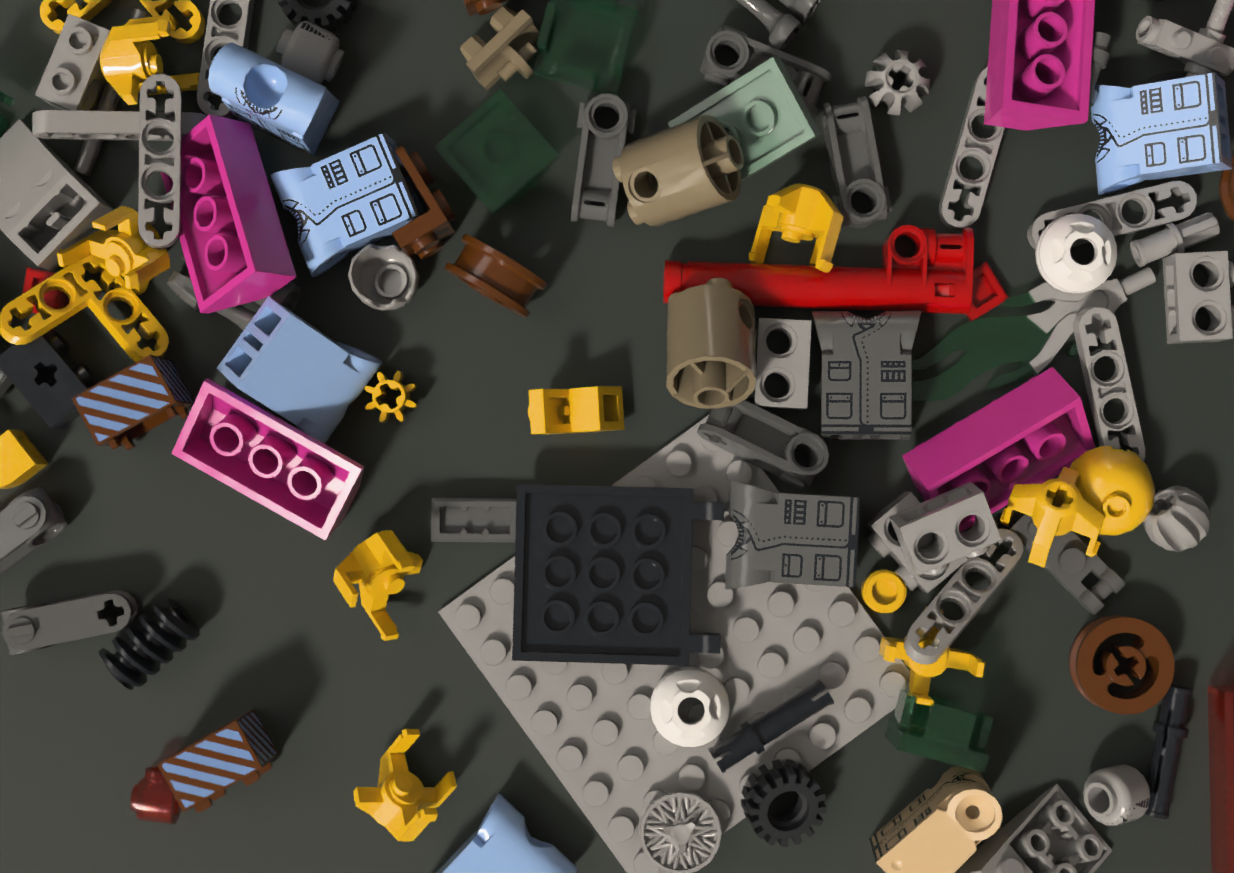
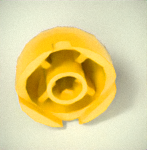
M1100 446L1084 452L1072 462L1070 468L1080 472L1076 486L1080 490L1082 498L1105 516L1099 535L1117 536L1134 530L1147 519L1154 506L1155 485L1147 464L1135 452L1128 449L1127 452L1122 449H1113L1112 446Z

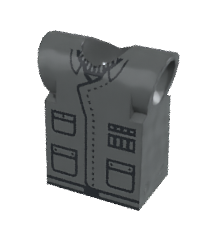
M812 311L822 353V438L834 440H910L911 351L922 311H885L869 319L856 316L848 311Z
M730 479L729 515L736 523L739 536L735 545L726 554L724 589H735L767 582L856 587L860 497L777 493Z

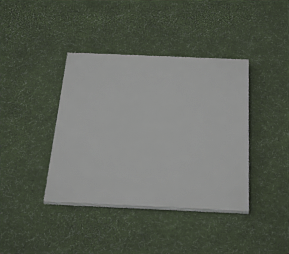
M708 416L611 486L693 488V502L724 503V521L693 520L690 633H720V654L689 652V666L512 661L515 556L438 611L627 873H667L651 863L642 849L639 836L642 816L649 805L663 794L683 791L694 793L709 802L718 815L721 832L724 834L746 818L741 807V799H745L741 792L743 786L752 787L747 779L751 773L757 778L762 775L758 767L765 764L768 770L773 769L772 761L778 759L785 767L786 759L793 760L797 766L799 763L810 771L910 698V671L901 659L895 658V662L883 660V656L879 654L881 638L884 635L849 587L767 582L735 589H724L726 554L735 545L739 536L736 523L729 515L730 479L767 491L780 492L762 468L709 443L699 436L697 430L700 424L706 423ZM698 667L705 669L722 682L728 693L730 711L725 727L715 739L701 746L683 747L670 742L661 735L652 721L650 703L653 690L660 679L677 668ZM820 679L826 689L811 698V700L815 701L829 692L834 700V704L827 706L766 744L764 752L758 755L755 751L727 769L725 773H722L717 762L731 754V751H727L714 760L708 748L714 747L740 731L742 723L748 721L751 724L815 683L816 680ZM694 697L683 699L678 706L679 717L687 723L699 721L704 714L703 703Z

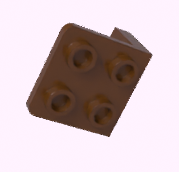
M400 146L395 151L430 210L392 232L401 249L412 259L419 256L421 260H424L439 252L443 248L441 242L456 233L450 222L457 219L439 189L434 192L430 191L428 185L433 183L434 179L417 151L408 155L404 147Z

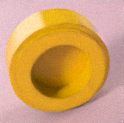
M878 569L869 573L861 586V595L865 604L879 613L896 611L901 607L906 598L907 591L903 579L895 572L887 569Z

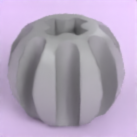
M895 50L894 60L886 53H883L873 61V66L877 71L870 70L866 72L865 87H871L876 90V92L868 96V99L875 108L878 103H885L888 106L886 114L900 116L901 105L909 113H912L922 105V100L918 94H929L930 79L920 76V73L924 72L927 66L921 58L916 63L910 62L908 60L909 51ZM896 76L903 79L899 90L891 87Z
M1171 486L1155 493L1154 506L1147 519L1143 522V526L1150 540L1158 546L1169 551L1182 552L1185 549L1197 546L1208 534L1211 513L1203 497L1198 493L1191 491L1187 487Z

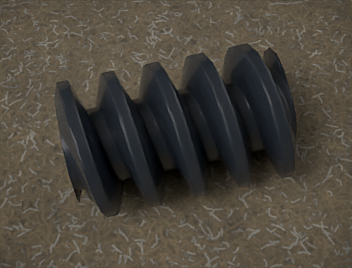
M171 598L168 599L170 606L167 608L158 602L152 604L157 616L155 619L144 613L138 616L143 626L141 631L130 624L125 628L130 641L126 642L115 636L112 639L113 645L117 650L115 654L105 648L98 651L110 674L130 690H133L134 686L142 687L147 682V674L155 675L161 670L160 662L168 664L174 658L173 650L182 652L187 647L186 639L195 640L200 636V630L192 617L178 602Z

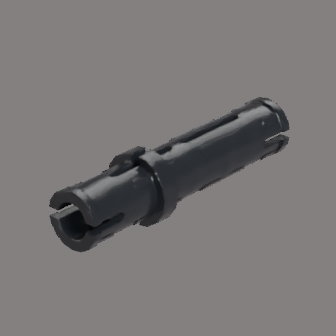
M820 679L816 680L815 683L751 724L748 721L742 723L740 731L714 747L708 748L714 760L727 751H731V754L717 762L722 773H725L727 769L755 751L758 755L764 752L766 744L827 706L834 704V700L829 692L815 701L811 700V698L826 689Z
M1171 684L1162 700L1159 721H1154L1152 730L1156 732L1147 779L1151 799L1145 815L1161 819H1167L1170 816L1169 810L1177 776L1183 738H1188L1189 728L1185 727L1193 689Z

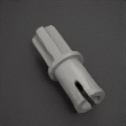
M1209 212L1177 225L1170 222L1165 224V229L1139 240L1131 241L1130 250L1136 264L1139 267H1143L1147 263L1170 254L1184 253L1186 248L1218 236L1220 234L1217 218Z

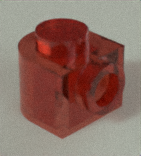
M147 767L145 769V777L133 787L130 808L132 811H136L139 821L174 825L180 816L181 807L159 767Z

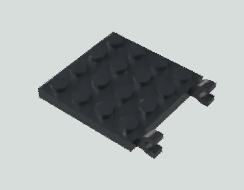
M517 484L512 661L689 666V652L720 654V633H690L693 520L724 521V503L693 502V488Z

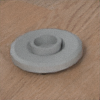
M683 791L663 794L653 801L642 816L639 831L644 853L653 865L667 873H693L709 864L719 849L722 834L718 815L709 802L694 793Z

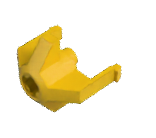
M170 15L130 19L124 26L112 27L100 52L102 74L128 105L137 104L141 85L148 77L163 73L162 58L157 54L154 44L149 40L169 36L170 30L176 29V24ZM199 73L170 76L179 85L180 92L198 90ZM162 85L157 86L156 93L149 95L166 94V87Z
M793 184L769 195L766 205L763 206L752 249L749 252V261L752 263H764L772 231H779L782 233L781 239L792 243H800L801 240L812 241L816 238L809 264L816 265L815 268L829 273L834 265L831 261L844 217L829 196L817 187L806 184Z
M120 206L92 221L93 227L101 229L100 231L57 252L58 263L61 267L71 266L89 255L105 259V267L108 273L114 277L123 276L126 288L132 289L137 295L146 292L149 281L170 268V257L167 249L152 248L143 241L138 228V212L126 206ZM118 225V230H109ZM147 225L146 230L152 231L155 239H162L151 225Z
M1063 467L1058 478L1049 479L1043 484L1014 485L1007 508H1004L1000 521L1002 525L1009 526L1014 510L1032 516L1033 523L1038 530L1028 562L1044 568L1055 536H1062L1070 531L1091 538L1086 555L1093 557L1097 554L1101 544L1097 539L1105 516L1082 498L1081 492L1076 486L1080 472Z
M392 530L380 531L357 545L336 567L333 582L350 608L356 607L359 593L353 584L359 583L361 605L380 632L381 639L384 641L398 639L397 626L386 611L389 594L399 593L404 588L405 582L403 579L405 575L420 573L423 559L419 554L406 551Z
M933 625L926 637L920 638L918 645L923 649L928 645H932L940 630ZM881 638L879 654L883 656V660L895 662V658L902 659L910 668L909 697L917 704L934 706V700L928 696L931 677L942 674L947 668L965 670L976 677H984L986 662H982L980 657L971 652L949 647L935 663L928 665L918 664L906 654L904 639Z
M419 729L402 730V734L397 737L380 758L378 787H356L353 791L356 807L371 815L397 841L402 842L414 841L430 822H435L438 816L436 807H439L457 787L454 771H449L435 787H423L419 778L408 771L405 753L420 736Z

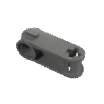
M724 25L723 28L715 29L713 36L707 43L699 69L704 74V80L721 87H726L770 58L780 56L812 117L817 116L818 108L816 104L824 84L830 83L832 74L824 68L748 38V34ZM719 48H729L735 53L737 62L731 66L721 65L715 59L714 52ZM807 82H808V83H809V87H808L807 92H806L805 97H804V96H803V92H804V89H805L806 84H807Z
M610 93L600 94L596 97L587 96L586 103L580 102L577 128H582V136L572 202V222H578L582 218L604 221L608 227H614L620 182L613 172L612 162L615 157L621 156L622 149L626 144V136L633 135L636 109H630L631 102L622 101L618 96ZM608 108L614 110L619 116V121L614 127L603 129L595 123V115L600 110ZM586 203L596 204V205H604V207H602V206H595V205H587Z
M866 96L858 97L857 102L831 106L829 102L822 103V125L835 195L831 196V200L844 217L842 226L863 229L872 225L875 221L887 219V213L892 212L888 186L884 187L872 118ZM856 194L867 196L872 203V211L867 214L856 212L852 208L851 197Z
M746 400L734 406L712 409L706 423L700 424L697 430L699 436L709 443L778 476L780 480L798 489H803V486H811L815 475L821 472L828 463V445L822 436L804 427L800 428ZM795 449L801 450L807 455L809 461L808 468L802 467L796 462L794 457Z
M37 487L22 493L0 512V576L36 549L58 537L67 528L62 508L52 501L43 487Z
M113 590L47 604L42 602L1 611L3 620L2 635L8 645L9 655L35 651L54 646V644L122 630L136 620L139 613V605L136 598L130 592ZM113 604L115 607L122 606L124 614L117 618L115 615L108 616L106 608Z

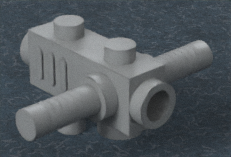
M1216 0L1206 27L1200 28L1199 33L1168 20L1146 16L1137 27V43L1186 64L1183 70L1187 72L1186 77L1214 72L1227 76L1234 70V48L1223 44L1226 36L1222 33L1232 10L1234 0Z

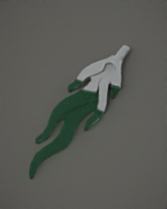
M1146 267L1119 281L1117 278L1106 280L1097 288L1085 293L1072 294L1062 292L1045 282L1022 295L1007 298L1002 302V305L1006 308L1025 307L1044 300H1051L1053 304L1041 313L1027 316L988 317L976 319L957 327L921 358L912 360L911 370H924L958 350L967 352L945 372L926 380L911 382V401L932 402L948 399L961 391L980 374L1002 364L1022 361L1018 369L990 380L987 383L989 389L1023 381L1038 374L1053 360L1074 332L1073 322L1075 316L1082 309L1098 306L1109 309L1114 314L1116 309L1127 300L1126 296L1156 282L1153 271L1150 267ZM1092 315V323L1085 325L1086 332L1094 333L1097 339L1099 337V329L1105 327L1104 320L1096 319ZM1076 340L1073 341L1066 352L1069 357L1078 355Z

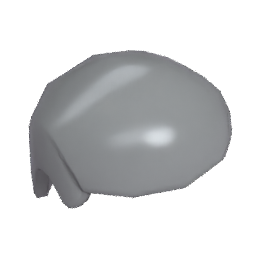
M369 244L363 247L352 258L348 272L352 291L369 307L382 311L395 310L409 303L417 293L420 279L415 261L395 245L375 246Z

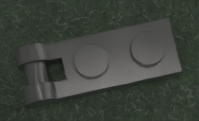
M1021 513L1006 529L1016 533L1021 539L1023 547L1030 553L1038 528L1034 525L1032 516ZM1073 531L1062 536H1055L1044 568L1086 610L1095 616L1104 607L1102 602L1112 592L1117 594L1126 584L1097 555L1093 557L1087 556L1088 546ZM1092 572L1099 581L1088 590L1081 581Z

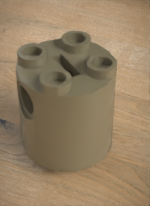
M703 115L628 143L622 149L621 156L613 159L612 167L617 180L623 183L629 200L627 209L631 220L637 225L646 223L649 226H661L734 201L740 194V170L744 165V157L736 138L728 135L721 123L713 116Z
M713 278L704 285L671 294L668 298L666 387L672 397L683 404L707 409L734 406L747 399L755 390L756 383L755 308L750 298L739 290L732 288V283L724 278Z

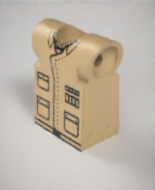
M965 765L951 767L943 773L938 783L932 789L927 788L869 839L875 862L885 873H955L977 850L976 846L982 840L994 835L999 829L1003 817L1002 810L979 771Z

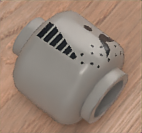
M302 21L294 31L286 28L276 48L277 52L283 54L281 66L319 84H322L324 80L329 83L332 81L345 51L339 49L340 40L336 34L308 21Z
M1126 764L1098 769L1089 775L1083 789L1084 803L1089 813L1096 821L1108 826L1121 825L1142 817L1149 808L1151 799L1149 785L1145 777L1136 768Z

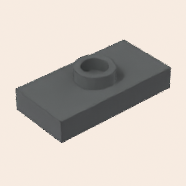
M432 498L431 542L515 543L517 499Z

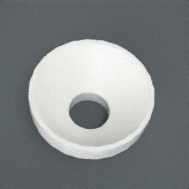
M1069 214L1051 222L1041 233L1035 251L1036 264L1042 277L1053 288L1072 294L1085 293L1100 286L1111 275L1117 260V244L1112 232L1099 219L1084 214ZM1077 239H1086L1094 247L1093 260L1087 265H1080L1071 257V246Z
M682 667L667 673L659 680L652 693L650 711L654 725L664 738L683 747H696L712 741L722 732L729 717L730 702L725 687L715 675L698 667ZM688 697L697 698L704 705L702 718L694 723L684 722L678 715L680 702Z

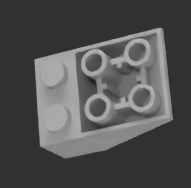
M19 119L0 138V229L38 267L54 272L59 267L57 252L89 236L96 229L93 227L92 221L114 209L42 139L32 136V130Z
M1054 784L980 845L956 873H1094L1113 850L1059 785Z

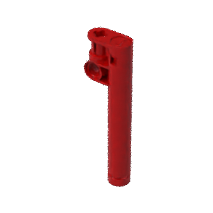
M912 225L900 226L891 232L883 242L881 268L833 266L830 272L827 273L815 268L816 265L687 261V263H681L680 260H665L663 303L668 304V298L673 293L704 285L713 278H724L732 283V288L739 290L749 297L754 307L968 314L971 308L973 291V229L971 227H964L961 234L936 233L934 228H918ZM898 236H905L912 240L915 247L912 257H901L896 252L894 243Z

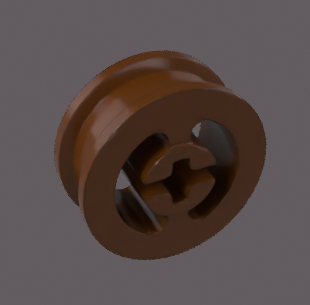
M464 234L461 238V241L465 244L455 263L447 262L444 269L481 295L527 319L530 314L526 308L536 290H544L547 283L505 254L470 235Z
M1109 615L1095 619L1083 627L1077 634L1069 652V672L1076 689L1086 700L1112 713L1124 715L1137 714L1152 708L1166 695L1173 681L1175 663L1168 641L1157 628L1140 619L1123 615ZM1118 633H1129L1134 637V643L1131 646L1120 643H1111L1109 646L1115 654L1128 658L1123 664L1131 676L1139 679L1143 678L1146 672L1147 658L1148 672L1144 681L1135 690L1122 695H1111L1107 690L1109 684L1117 683L1122 686H1131L1133 682L1126 674L1114 670L1119 665L1118 661L1112 653L1104 650L1098 653L1096 660L1097 669L1093 671L1094 654L1099 645L1108 637Z

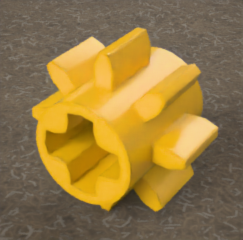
M397 371L394 374L393 380H388L385 374L378 372L377 378L379 383L375 388L371 386L364 387V390L372 393L373 402L365 406V409L375 410L378 408L381 411L379 416V422L386 423L390 414H395L400 422H405L403 411L407 406L411 408L418 407L417 403L410 400L409 394L417 388V385L408 384L404 386L401 384L403 372ZM388 386L396 391L401 390L402 395L396 398L398 406L395 408L389 404H382L381 401L387 395L385 388Z

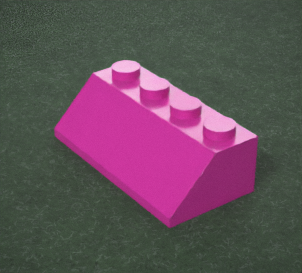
M992 0L984 124L1026 131L1083 124L1088 121L1095 0Z
M210 114L181 138L179 239L200 313L208 314L267 298L296 278L251 123ZM161 172L165 190L168 194L173 187V180L168 174ZM170 203L171 210L174 209V203Z
M1051 367L1004 396L993 400L987 406L965 419L956 422L926 442L917 445L914 449L902 455L910 477L924 502L972 482L984 492L990 511L993 514L1008 504L1015 484H1043L1059 475L1063 467L1070 468L1072 462L1084 452L1094 449L1095 445L1081 397ZM969 515L962 519L959 524V532L974 525L975 515Z
M208 378L202 384L171 453L325 541L344 520L360 488L364 469L363 465Z

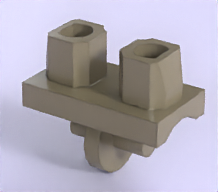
M502 6L491 18L490 24L497 34L487 44L478 35L471 36L460 47L462 54L468 61L466 65L487 91L500 78L506 82L516 72L525 79H528L533 74L532 69L526 62L537 52L533 46L543 36L533 24L531 16L523 9L516 13L508 7Z

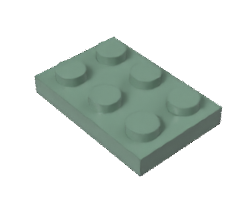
M780 56L770 58L668 122L671 128L703 115L713 116L721 123L728 135L736 138L741 147L744 157V165L740 170L741 182L821 135Z

